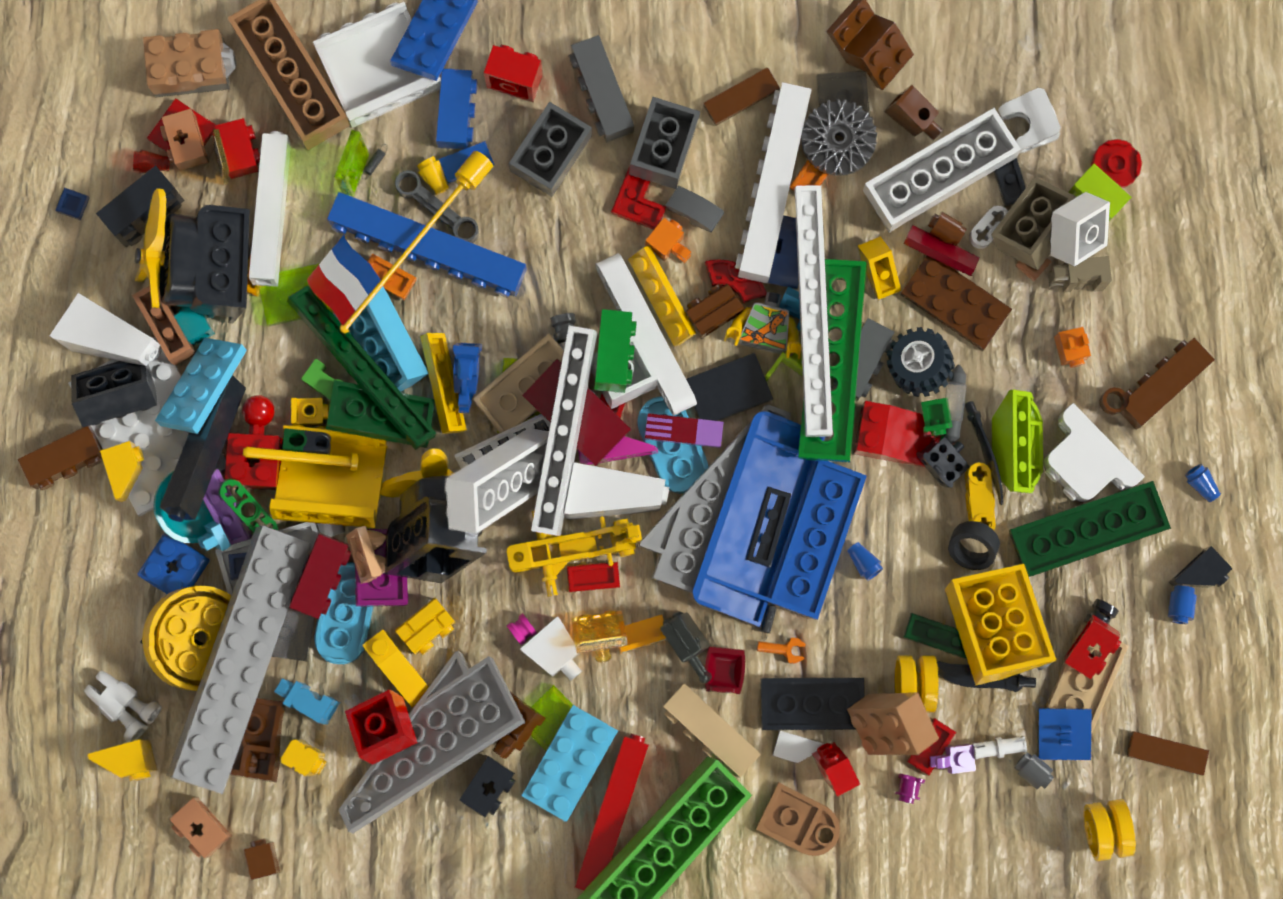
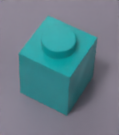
M183 306L178 310L179 313L174 315L192 346L202 342L204 337L209 338L215 334L206 316L195 313L190 307Z

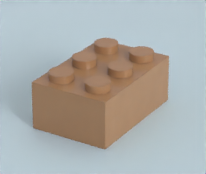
M918 692L868 694L847 709L851 722L861 738L862 746L868 755H918L939 739Z

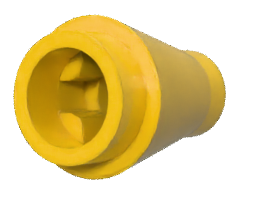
M434 156L417 165L419 169L418 174L434 190L436 195L449 189L440 161H437Z

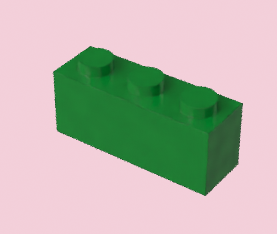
M602 309L594 390L625 393L626 385H631L633 370L628 369V361H633L635 345H630V337L636 335L637 321H632L633 312Z

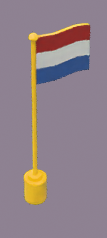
M473 151L455 173L458 187L382 280L370 263L350 246L345 235L341 237L307 278L308 285L314 294L334 312L342 324L340 326L342 333L349 332L348 328L458 193L462 189L475 190L490 172L493 164L485 155L478 151Z

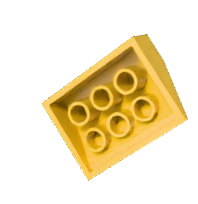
M1024 564L952 579L945 588L975 685L998 681L1056 661Z

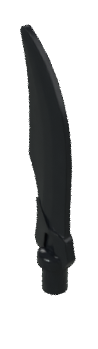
M969 401L964 405L968 414L967 419L971 422L980 443L985 463L991 470V478L999 503L1003 505L1001 478L993 451L982 427L981 413L977 411L974 402Z
M937 661L938 675L956 685L970 688L1007 689L1013 692H1018L1023 687L1036 688V678L1023 677L1020 673L998 681L975 685L969 665Z

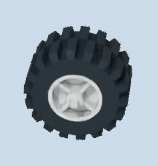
M917 327L915 332L912 329L906 330L908 334L904 336L902 333L897 336L898 341H893L890 345L893 350H888L887 352L889 372L897 386L902 388L907 394L912 392L915 397H919L920 393H923L924 397H928L931 391L937 394L940 392V386L945 388L948 385L946 379H952L953 373L951 370L955 369L952 352L946 340H943L942 335L938 332L935 334L929 328L924 332L922 327Z

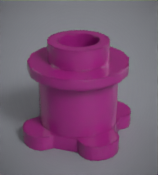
M900 773L898 775V778H901L898 792L895 791V794L899 795L898 800L914 804V800L920 801L918 797L920 786L925 784V780Z

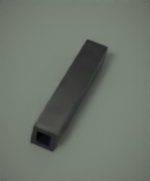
M233 375L198 434L190 432L188 434L160 505V508L173 521L183 522V520H195L246 390V387Z

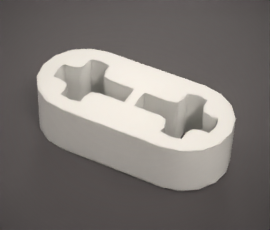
M1002 206L992 207L977 223L969 236L970 243L974 247L983 249L993 241L991 234L1000 221L992 226L990 224L994 218L992 213L994 215L1000 213L1002 221L1008 213L1006 208ZM986 228L989 231L985 236L987 241L982 239L979 242L976 239L978 236L976 232L982 233Z

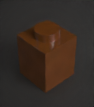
M264 838L250 842L251 848L244 849L251 880L280 873L274 842L266 843Z

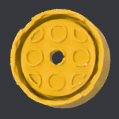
M209 586L184 587L172 591L155 604L145 621L142 643L146 660L160 679L179 689L198 690L231 598L229 593ZM198 631H203L207 636L206 643L202 646H197L194 642V634Z

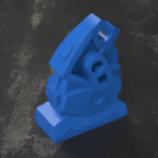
M457 342L453 345L455 355L453 369L454 392L458 393L459 413H469L472 398L476 394L478 385L479 355L482 352V344Z

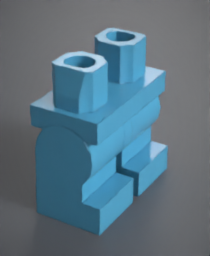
M282 678L274 692L285 698L283 704L298 710L318 723L328 725L341 702L326 695H323L321 698L317 692L311 691V687L305 683L296 681L294 684Z

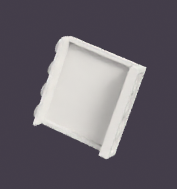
M405 2L400 4L392 3L382 12L367 14L363 17V20L357 23H347L341 26L340 30L334 33H324L316 41H313L352 128L435 92L441 87L440 77L437 81L391 66L390 60L412 20Z

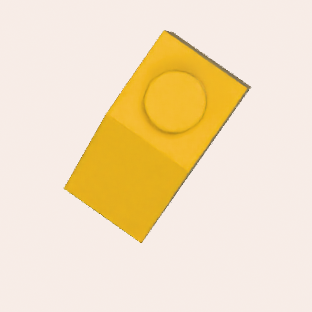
M881 236L858 245L861 261L867 262L866 275L877 299L880 300L901 291L892 250Z
M131 441L100 451L115 500L119 502L127 500L143 469L141 461L144 460L142 450Z

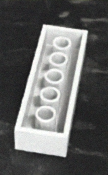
M995 108L868 181L865 183L863 192L888 232H891L1017 158L1021 149Z
M528 428L446 478L445 491L447 493L448 505L446 514L449 529L477 534L536 495L539 491L549 431Z

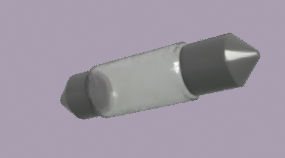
M957 365L952 370L953 376L952 379H948L945 398H948L953 428H947V434H942V436L946 437L951 444L960 438L961 422H963L967 375L961 365Z

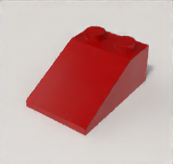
M864 401L861 407L853 455L925 467L917 458L916 453L921 452L933 441L934 436H931V431L924 432L923 414L892 405Z

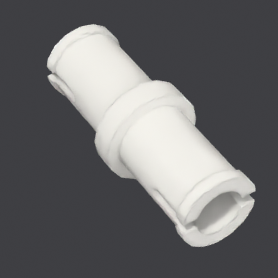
M1020 736L1008 739L997 737L994 741L972 743L975 754L974 758L975 760L992 756L1003 758L1006 754L1027 752L1026 741H1023L1025 737Z

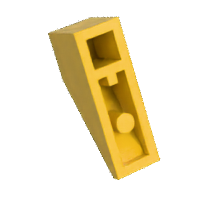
M382 629L362 646L413 708L429 686L389 634Z

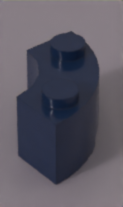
M783 215L768 283L798 289L796 218Z

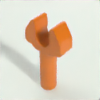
M793 637L786 644L758 641L757 651L782 654L787 658L788 663L795 664L804 660V657L794 656L791 652L792 647H805L806 644L800 639Z

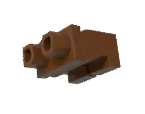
M512 692L510 693L525 723L500 738L492 749L504 759H507L514 749L521 751L537 725L540 726L546 719Z

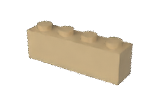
M683 684L663 706L666 710L664 715L674 725L677 722L685 727L683 733L693 742L698 739L704 745L701 750L709 757H717L724 763L723 766L733 776L736 774L738 777H741L761 755L687 685Z

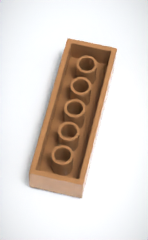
M257 0L228 17L232 28L307 150L351 126L343 109L275 0Z

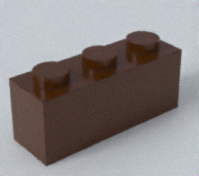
M86 426L19 458L18 461L30 487L46 490L55 485L54 481L62 477L63 479H68L78 474V469L85 466L90 468L99 464L102 458L100 451L103 448L92 427Z

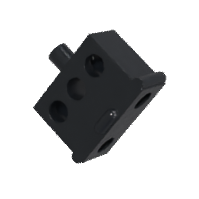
M937 436L921 452L916 453L917 458L939 484L944 487L952 488L953 483L970 467L959 454L964 445L957 441L952 446L944 436Z

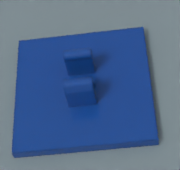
M1039 708V758L1041 760H1091L1092 709Z

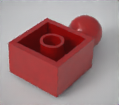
M251 396L242 406V416L245 422L249 424V434H228L225 479H235L245 489H277L281 460L257 458L260 460L259 463H255L254 467H252L249 463L253 458L243 456V449L246 447L283 450V439L280 436L264 435L265 426L272 421L275 414L273 403L265 396ZM227 485L229 488H237L236 485Z

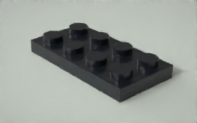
M864 678L760 679L761 730H856L847 709L865 697Z

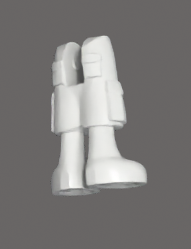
M100 671L95 677L107 688L101 693L88 684L84 692L111 722L117 720L122 722L126 728L124 733L126 742L137 740L147 730V726L131 716L126 711V707L129 706L144 722L151 724L160 713L162 706L156 701L147 704L138 700L135 689L125 682L118 681L108 673Z

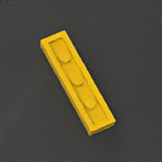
M643 247L631 256L628 261L673 346L681 345L694 336L696 332L651 247Z
M426 333L421 335V343L442 434L466 431L463 413H459L458 393L454 392L453 368L445 333Z

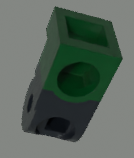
M285 428L283 450L330 455L331 436L323 432Z

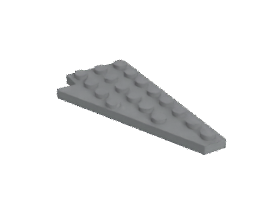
M769 404L765 405L760 411L770 412L788 420L791 413ZM752 420L639 542L638 546L660 554L652 579L690 593L693 592V587Z

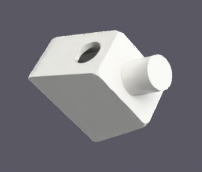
M558 616L521 648L523 653L551 676L556 675L561 670L572 681L582 672L573 661L580 652Z

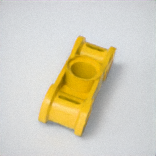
M978 462L968 468L964 476L968 521L981 522L982 520V523L995 530V498L992 489L991 470L988 465ZM976 470H978V474H983L979 481L977 477L972 475Z

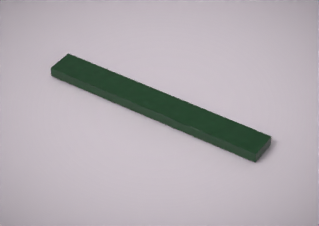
M308 285L288 297V304L415 450L435 438L437 433L354 337L349 332L342 333L340 331V326L342 325L340 321Z

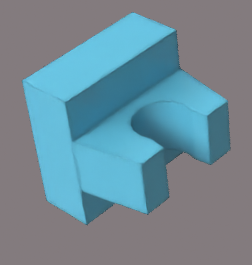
M214 521L204 525L207 533L197 539L202 549L205 548V550L215 547L224 551L231 547L221 525Z

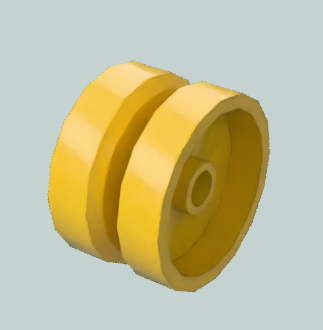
M897 656L894 676L895 693L918 692L926 712H936L939 681L935 656H920L917 665H915L912 656Z
M1110 800L1107 802L1106 808L1099 802L1085 804L1083 814L1088 846L1094 860H1110L1113 852L1120 858L1134 856L1136 850L1135 831L1125 800Z

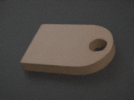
M779 782L755 828L810 856H819L829 852L837 843L840 834L839 821L831 809ZM822 828H829L832 832V839L827 843H822L818 839V832Z

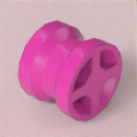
M523 613L518 616L516 622H510L506 625L521 646L525 644L528 637H534L538 634Z

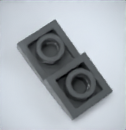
M681 186L677 187L666 204L668 211L688 218L690 224L711 233L724 214V211L715 204Z

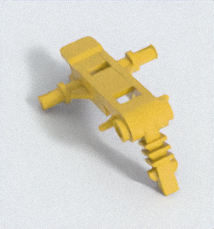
M601 516L599 518L601 529L564 536L536 532L537 541L515 544L507 548L509 567L514 573L542 568L544 574L542 582H545L547 597L552 596L550 586H552L553 595L556 596L558 593L555 580H557V575L568 562L607 555L608 565L612 566V554L619 553L620 557L635 554V543L642 540L640 526H633V522L629 523L628 519L614 521V526L606 528L605 518ZM610 534L612 547L604 549V546H600V550L597 551L595 537L598 536V539H602V535ZM558 544L561 557L551 559L549 545Z

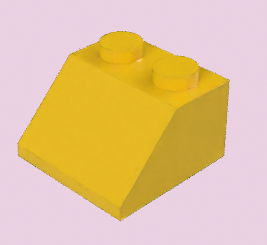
M135 740L87 754L89 760L120 778L129 777L130 781L151 777L150 772L157 770L150 740Z

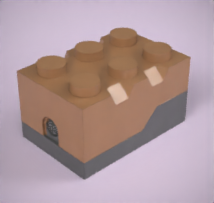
M219 29L200 31L197 34L177 33L170 37L161 35L143 37L147 86L156 98L230 90L229 75L236 69V57L234 51L226 45Z

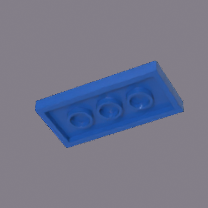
M422 0L390 60L391 66L437 81L478 0Z

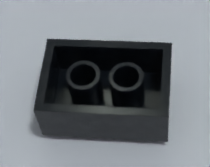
M156 165L96 213L112 234L126 248L129 245L134 246L142 239L148 221L152 196L157 188L164 189L166 215L177 212L182 206L181 203L185 201Z

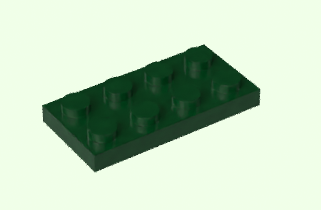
M334 380L326 423L327 430L410 445L358 384ZM402 393L431 426L435 400ZM427 442L426 444H424V445L421 446V447L427 448L429 442Z

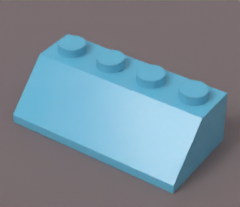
M382 286L348 330L401 392L415 385L429 373L384 286Z

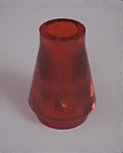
M143 149L134 151L133 171H139V174H144L155 165L160 171H169L170 160L168 156Z

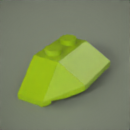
M1009 390L992 417V451L1001 481L1010 492L1031 494L1043 473V420L1033 401L1032 392Z

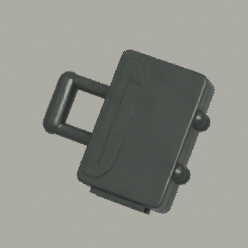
M688 612L674 613L672 618L663 621V626L660 627V630L681 662L689 661L699 676V681L703 684L708 683L712 679V675L710 672H707L697 655L708 649L710 645Z

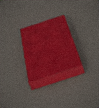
M556 359L522 395L550 423L562 362L559 359ZM587 388L577 449L597 466L632 429Z

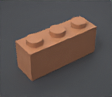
M150 286L132 295L169 362L173 365H178L194 356L196 353L195 349L188 342L179 326L171 306L161 302L160 294L159 308H152Z

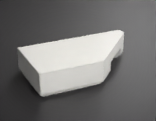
M779 731L772 756L799 763L812 756V753L816 752L823 743Z

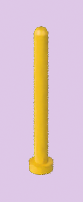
M253 447L243 449V456L249 458L350 467V471H357L358 453H351V457Z

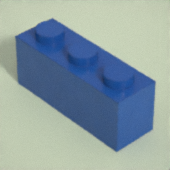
M442 70L436 136L438 148L463 150L468 148V142H473L474 127H470V118H475L476 104L472 103V94H477L478 81L473 78L472 70Z

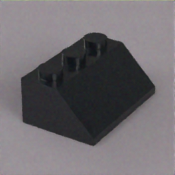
M117 361L71 375L72 406L82 427L98 425L103 421L122 418L127 414L140 410L145 411L153 406H157L156 389L149 364L143 366Z

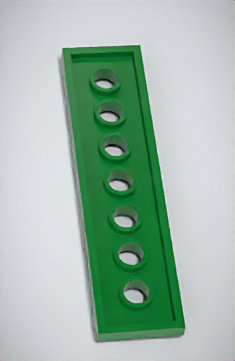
M825 259L828 333L832 329H839L842 332V337L838 341H831L828 338L829 355L837 354L840 357V362L837 365L830 366V378L838 382L837 388L831 391V404L836 407V411L832 415V431L834 436L829 441H823L819 437L805 436L803 398L799 459L849 463L851 461L867 269L866 261ZM836 280L846 282V288L843 291L836 292L832 289V285ZM840 304L844 307L843 314L837 317L831 315V307Z

